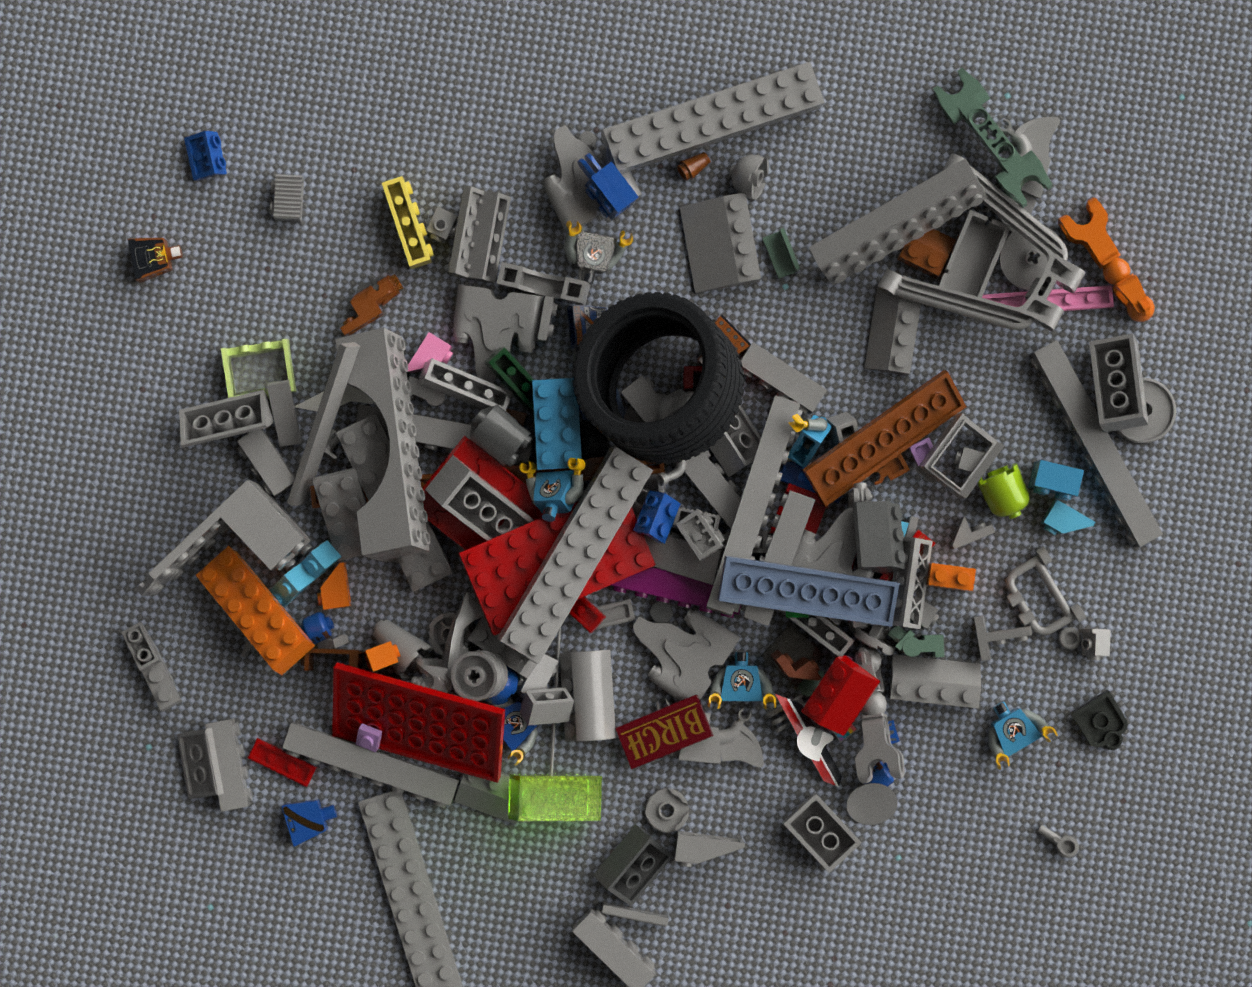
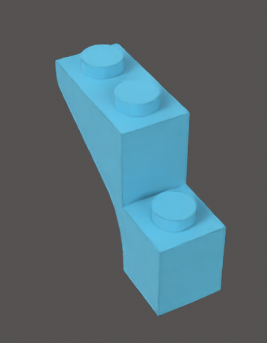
M327 540L310 552L300 564L287 572L269 591L285 608L311 583L330 569L342 556Z

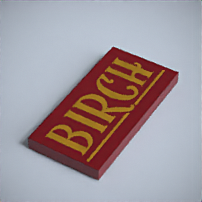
M697 694L615 728L632 770L714 736Z

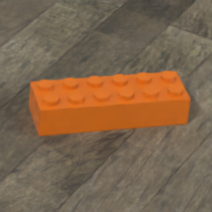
M227 546L196 574V577L268 665L280 675L288 671L315 646L240 554L230 546Z

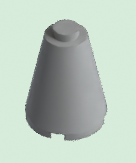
M380 620L373 627V637L378 645L391 641L392 645H397L401 657L397 658L398 663L391 666L401 680L409 678L407 675L409 672L413 671L416 673L418 671L416 668L418 656L430 658L431 655L428 652L433 651V648L429 644L390 620Z

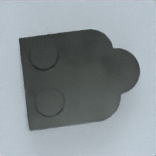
M1109 690L1104 691L1070 713L1090 745L1094 747L1103 746L1108 750H1115L1122 744V734L1127 730L1128 722Z

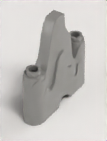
M564 125L555 130L552 138L560 169V178H556L555 174L543 180L545 183L543 186L565 233L569 232L566 227L567 221H571V228L576 227L577 221L583 226L597 216V209L600 205L595 199L592 200L587 195L585 184L589 179L577 163L581 158L585 160L584 156L587 153H590L597 162L598 160L589 146L576 139L567 126ZM606 149L601 151V158L604 166L610 163ZM630 171L623 173L622 176L638 197L641 196L642 193Z
M458 284L453 325L454 342L467 343L468 339L471 338L474 345L475 369L478 378L495 384L497 376L484 362L499 347H505L511 353L515 333L518 334L519 351L533 352L539 330L544 296L510 292L504 299H498L492 289Z
M853 507L844 510L837 517L828 532L818 541L815 539V533L804 529L791 566L873 578L875 572L859 569L858 566L856 570H852L853 561L857 553Z
M690 609L684 618V621L687 622L686 625L696 632L695 635H691L669 623H652L638 617L633 625L634 633L653 652L661 664L659 667L654 665L647 676L651 678L650 681L678 701L696 694L701 700L711 684L708 676L709 668L713 665H723L740 639V636L696 610Z

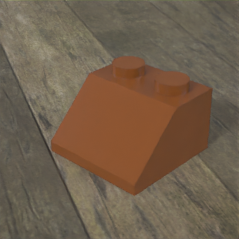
M932 229L921 238L905 244L897 260L937 279L956 239L936 229Z

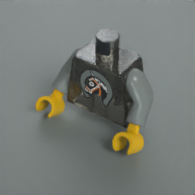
M567 221L566 227L569 232L566 233L563 249L568 261L572 263V268L582 270L581 280L592 285L594 284L595 273L603 274L611 270L621 259L626 246L632 244L633 236L631 234L625 240L623 239L625 231H621L619 234L620 242H617L618 238L581 231L582 228L579 221H577L576 227L571 228V221Z

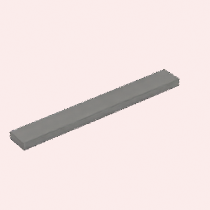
M355 342L339 345L287 503L291 506L307 504L310 486L313 485L312 480L316 477L360 347Z

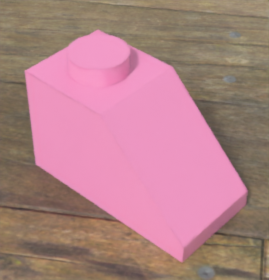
M429 332L408 364V372L422 371L425 362L431 358L447 364L453 355V352H451L452 346Z

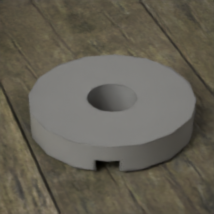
M663 788L657 790L649 797L646 803L645 814L648 822L654 829L670 833L679 830L685 825L689 817V806L687 799L682 793L675 789ZM665 804L671 805L674 809L673 814L669 817H665L661 813V808Z

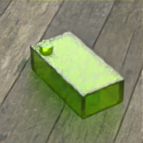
M510 774L508 819L515 821H601L602 776L593 774Z

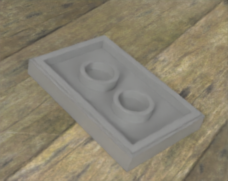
M212 728L177 734L188 798L194 799L224 794Z

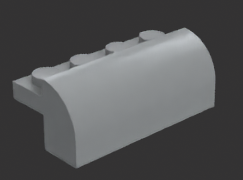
M464 186L448 273L468 280L487 283L496 282L511 197L499 192H487L472 186Z
M610 650L560 653L562 688L566 687L574 700L569 722H564L565 741L578 742L616 738Z

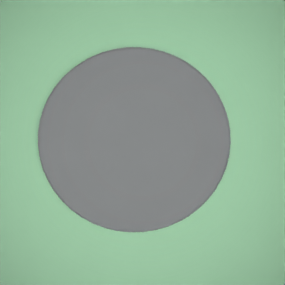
M878 783L864 784L856 788L849 795L847 811L855 821L861 824H880L887 821L895 813L898 804L897 797L885 785Z

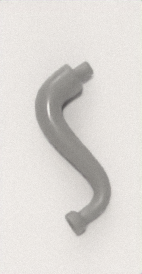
M678 389L667 395L659 404L657 419H664L672 415L676 409L683 407L694 392L692 390L684 392L682 389ZM682 460V462L676 463L675 469L669 473H658L657 480L660 486H665L669 481L680 477L686 469V461Z

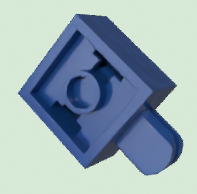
M587 153L584 156L585 160L581 158L577 161L579 167L589 179L585 184L587 188L585 191L592 200L595 199L600 205L599 210L603 216L609 217L612 221L633 205L639 197L612 161L601 168L594 157Z

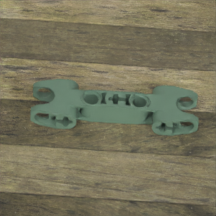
M961 68L957 71L963 83V89L959 93L954 95L947 94L938 85L933 88V93L938 99L943 113L953 125L962 119L966 121L988 152L1003 169V171L994 176L997 183L1007 196L1024 208L1028 204L1021 189L1026 182L1037 181L1047 191L1053 187L1052 182L1047 176L1042 162L1033 151L1030 150L1022 157L982 106L990 100L988 93L977 79ZM978 117L985 119L982 124L974 123V120ZM988 129H989V133L991 134L992 137H995V136H996V139H995V140H993L992 138H990V139L988 138V133H987V130H988ZM1003 151L1011 153L1008 158H1001L999 156Z

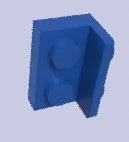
M203 131L184 138L193 181H200L214 175L227 174L226 161L221 149V139L217 132Z

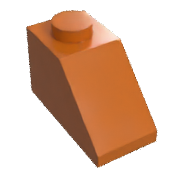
M345 562L337 565L320 587L321 592L317 593L318 604L323 606V610L352 606Z

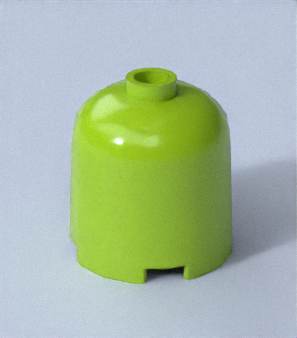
M1017 463L1012 464L1011 469L1006 465L987 473L989 477L985 480L981 477L977 484L990 511L997 517L1008 516L1009 519H1013L1022 514L1021 510L1027 506L1030 497Z

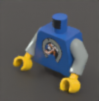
M508 698L506 703L492 706L505 709L503 740L512 750L507 759L515 756L517 762L514 765L517 766L533 747L538 734L536 729L538 725L528 726L520 713L521 701L516 702L514 699Z

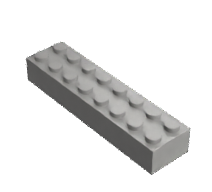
M965 158L809 248L821 271L830 283L835 285L845 281L852 274L863 271L875 261L884 259L891 252L902 249L905 244L921 238L928 231L941 227L944 222L953 217L960 216L967 209L980 205L988 197Z

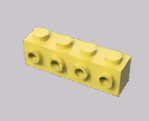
M403 176L382 182L409 267L412 270L432 263L431 257L434 256L431 244H426L424 236L427 235L424 223L419 224L417 215H420L417 203H412L410 194H413L410 182H405Z

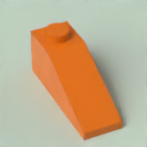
M391 641L363 652L370 672H375L398 663L397 658L401 657L397 645H392Z

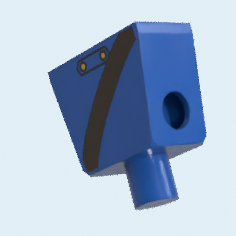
M319 799L287 803L281 806L293 846H297L328 830L326 821L338 817L334 805L322 808Z

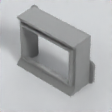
M963 413L956 414L917 467V472L930 483L938 482L957 498L965 499L1005 445L999 443L964 416ZM964 425L990 447L961 487H959L933 466Z

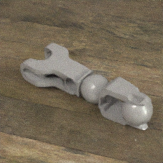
M861 647L854 656L855 663L881 681L861 710L864 715L861 716L864 746L857 754L855 764L858 780L862 784L869 783L873 779V767L882 760L887 763L889 773L893 778L901 779L905 775L903 754L891 744L887 714H884L887 702L882 694L886 690L880 668L882 659L880 653L872 647Z

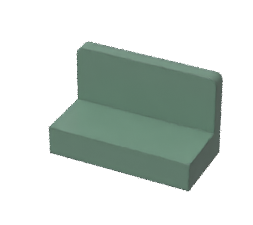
M784 228L779 229V232L762 238L778 280L799 272L800 266Z

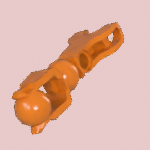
M1093 197L1087 201L1086 209L1090 215V222L1088 224L1079 225L1068 215L1058 218L1059 227L1067 240L1074 244L1083 245L1100 270L1103 268L1105 280L1114 285L1113 293L1127 308L1129 317L1137 322L1148 321L1155 312L1154 303L1146 296L1138 277L1131 274L1129 264L1124 259L1119 258L1121 254L1106 231L1108 214L1098 199Z

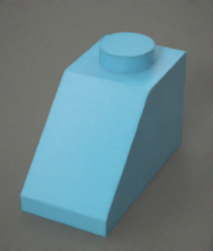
M1054 500L1041 524L1045 525L1044 530L1056 535V533L1063 534L1094 526L1095 521L1061 501Z

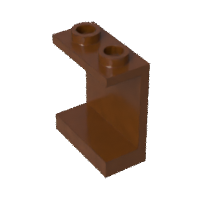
M312 648L300 659V664L304 666V671H313L314 653L349 654V666L362 669L363 650Z

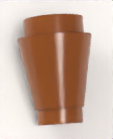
M702 152L680 161L677 170L685 181L693 180L711 161L708 155Z

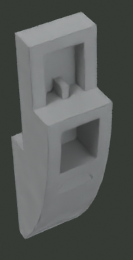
M139 622L122 631L121 633L139 670L143 673L160 711L164 712L182 702L174 685L175 682L143 623Z

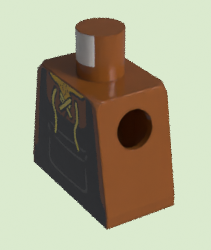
M164 238L128 239L135 280L139 283L172 271L171 260L183 258L180 245L168 247L167 240Z

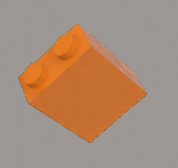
M930 563L927 586L973 591L976 569Z

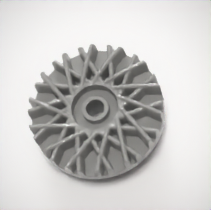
M1143 378L1149 425L1116 430L1115 432H1118L1126 441L1139 444L1157 441L1164 437L1174 424L1176 405L1171 392L1162 383L1150 378Z

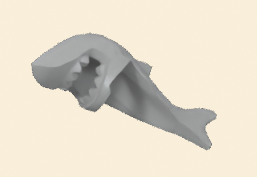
M470 592L464 593L460 608L453 619L442 659L418 656L416 668L420 669L421 673H425L426 678L414 676L410 683L445 693L453 686L451 670L455 661L461 655L472 652L463 645L466 628L474 620L484 616L480 604L474 600Z

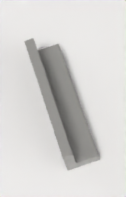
M904 537L903 548L906 556L905 570L894 572L892 580L900 583L892 624L894 626L921 629L933 541L912 537ZM920 544H924V550L922 555H920L919 553ZM920 568V576L917 578V569ZM917 590V598L914 600L913 594ZM912 612H914L913 624L910 623V615Z

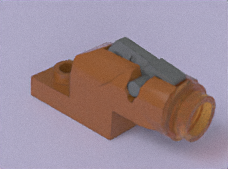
M396 274L387 275L386 277L382 276L357 287V294L353 296L350 303L359 317L355 318L352 316L343 322L344 326L340 329L344 336L354 334L384 315L379 306L387 304L393 297L400 294L399 291L404 289Z

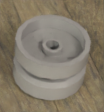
M490 650L472 651L461 655L455 661L451 670V681L455 691L461 697L481 701L497 696L504 689L508 681V670L505 661L498 654Z

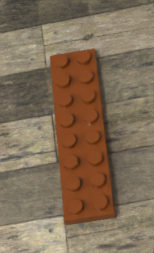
M943 370L802 470L822 505L828 506L852 489L853 484L860 483L967 406L948 371Z

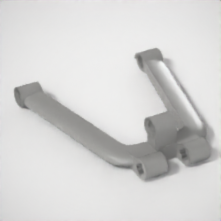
M951 154L942 171L964 158L957 154ZM971 167L988 197L982 203L1044 253L1047 258V265L1042 277L1034 279L1025 295L1027 301L1020 307H1013L911 279L904 275L902 277L898 273L889 270V268L886 269L877 288L889 296L894 297L896 295L910 301L1011 330L1025 329L1035 322L1044 329L1054 331L1064 310L1048 301L1047 298L1055 284L1068 292L1075 293L1085 275L1084 270L1067 261L1068 251L1066 245L1058 236L976 169Z

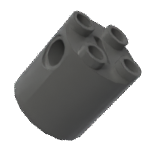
M499 405L481 410L471 423L470 440L487 454L496 458L504 467L507 465L513 466L520 458L518 452L521 448L526 449L534 438L531 437V431L524 428Z

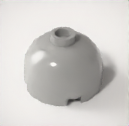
M751 154L743 156L737 161L736 165H732L729 176L732 178L734 190L738 193H745L746 198L758 199L766 184L762 183L764 175L768 176V159L760 155Z

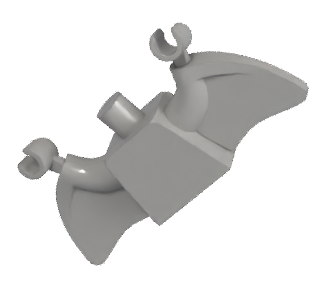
M1058 117L1036 118L1024 123L1016 131L1012 129L1009 120L1003 119V122L1009 127L1007 129L998 127L1004 135L1011 136L1010 139L1017 145V152L1022 157L1030 150L1033 151L1042 162L1047 174L1051 161L1049 157V143L1060 123V119ZM999 164L996 169V174L1003 171ZM1037 181L1026 182L1021 189L1028 204L1023 209L1029 214L1032 213L1036 202L1041 198L1043 186ZM987 208L985 210L982 209L980 211L983 213H988L990 209ZM998 216L999 220H1000L1002 223L1008 225L1004 220H1002V219Z
M665 698L667 706H670L669 701ZM657 701V702H656V707H657V710H660V709H662V708L659 707V704H658V701ZM745 706L740 708L738 713L739 719L738 721L735 720L730 728L719 730L718 727L710 726L713 737L669 754L677 757L679 754L678 759L685 761L721 764L722 758V762L738 760L756 767H763L764 765L763 754L758 740L743 725L752 716V710L748 716L742 715ZM705 713V715H706V717H707V720H708V722H709V725H710V714H711V713Z

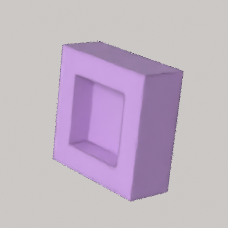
M926 438L909 447L917 467L933 447L930 438Z
M362 723L358 729L356 745L377 752L380 746L382 731Z

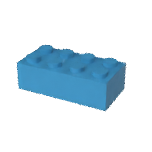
M574 378L532 380L537 470L569 468V458H575L576 461L577 458L582 459L579 405L576 401L577 397L574 394L575 388L572 383Z

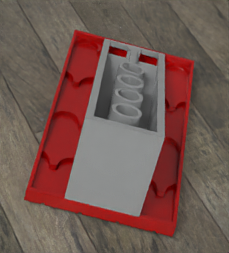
M465 435L431 476L430 480L422 487L425 494L423 505L428 521L465 550L541 518L543 514L537 506L533 505L527 485Z

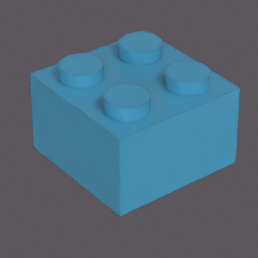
M1038 460L1033 464L1028 488H1032L1035 494L1046 496V494L1052 493L1055 494L1054 498L1071 500V498L1077 497L1079 494L1084 470Z

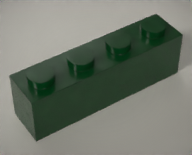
M499 347L484 363L508 390L512 391V394L534 417L532 380L534 379L505 347Z

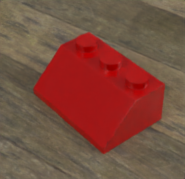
M846 655L836 657L801 712L818 725L844 736L881 681Z

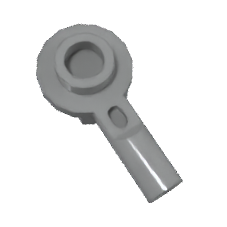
M1043 825L1039 827L1037 832L1055 843L1057 851L1061 856L1071 858L1077 854L1079 844L1074 837H1060Z

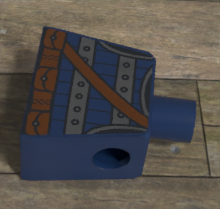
M583 305L567 307L571 349L578 347L588 327L594 323L593 321L597 317L601 316L600 314L604 310L607 311V308Z

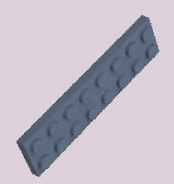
M725 556L717 600L892 627L900 583Z

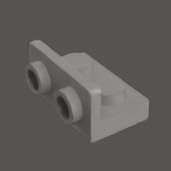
M697 509L676 523L698 559L702 562L719 549L723 550L726 546L723 543L725 538L719 530L715 531L711 523H713L710 515L706 511L703 513Z

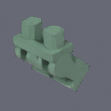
M894 626L887 634L895 641L893 646L907 656L914 657L919 655L920 652H932V657H944V635L942 634L921 635V639H917L911 630L907 629L904 631L900 626Z

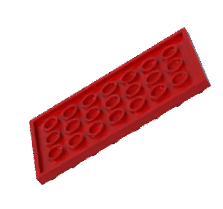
M578 502L574 503L570 512L557 513L553 522L545 521L541 517L458 553L493 636L501 633ZM632 507L578 599L656 565L644 535L633 530L637 518Z
M338 662L333 667L332 736L356 742L358 729L363 723L382 731L378 749L498 783L501 778L505 709Z

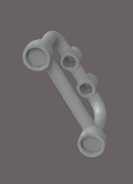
M1043 546L1036 550V556L1008 573L1006 587L1010 594L1006 597L1012 607L1018 606L1021 611L1018 618L1024 627L1029 625L1034 633L1046 636L1074 620H1077L1078 623L1085 620L1086 615L1078 603L1072 607L1068 606L1045 565L1052 562V559ZM1033 567L1037 569L1064 614L1062 618L1046 627H1042L1037 623L1033 613L1015 586V579Z

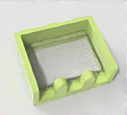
M289 339L262 342L255 345H242L228 349L221 348L228 398L264 390L269 398L267 383L289 380L291 391L297 392Z

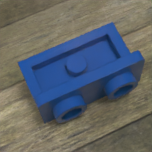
M649 491L633 530L636 533L647 535L658 543L665 544L681 503L666 493Z

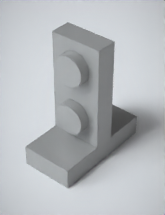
M984 615L974 617L981 661L992 659L989 642H993V645L1006 644V639L1015 638V642L1026 641L1028 636L1032 635L1031 626L987 632Z

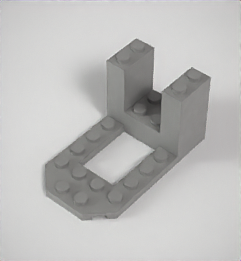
M247 480L145 577L147 583L144 584L142 582L136 590L142 596L157 595L167 582L172 579L175 581L184 573L182 569L187 564L191 566L200 557L198 554L203 549L208 550L216 542L214 538L220 533L224 535L230 528L270 570L276 568L279 571L284 569L288 571L296 564L294 560L300 554L304 556L312 549L310 544L314 540L266 492L261 484Z

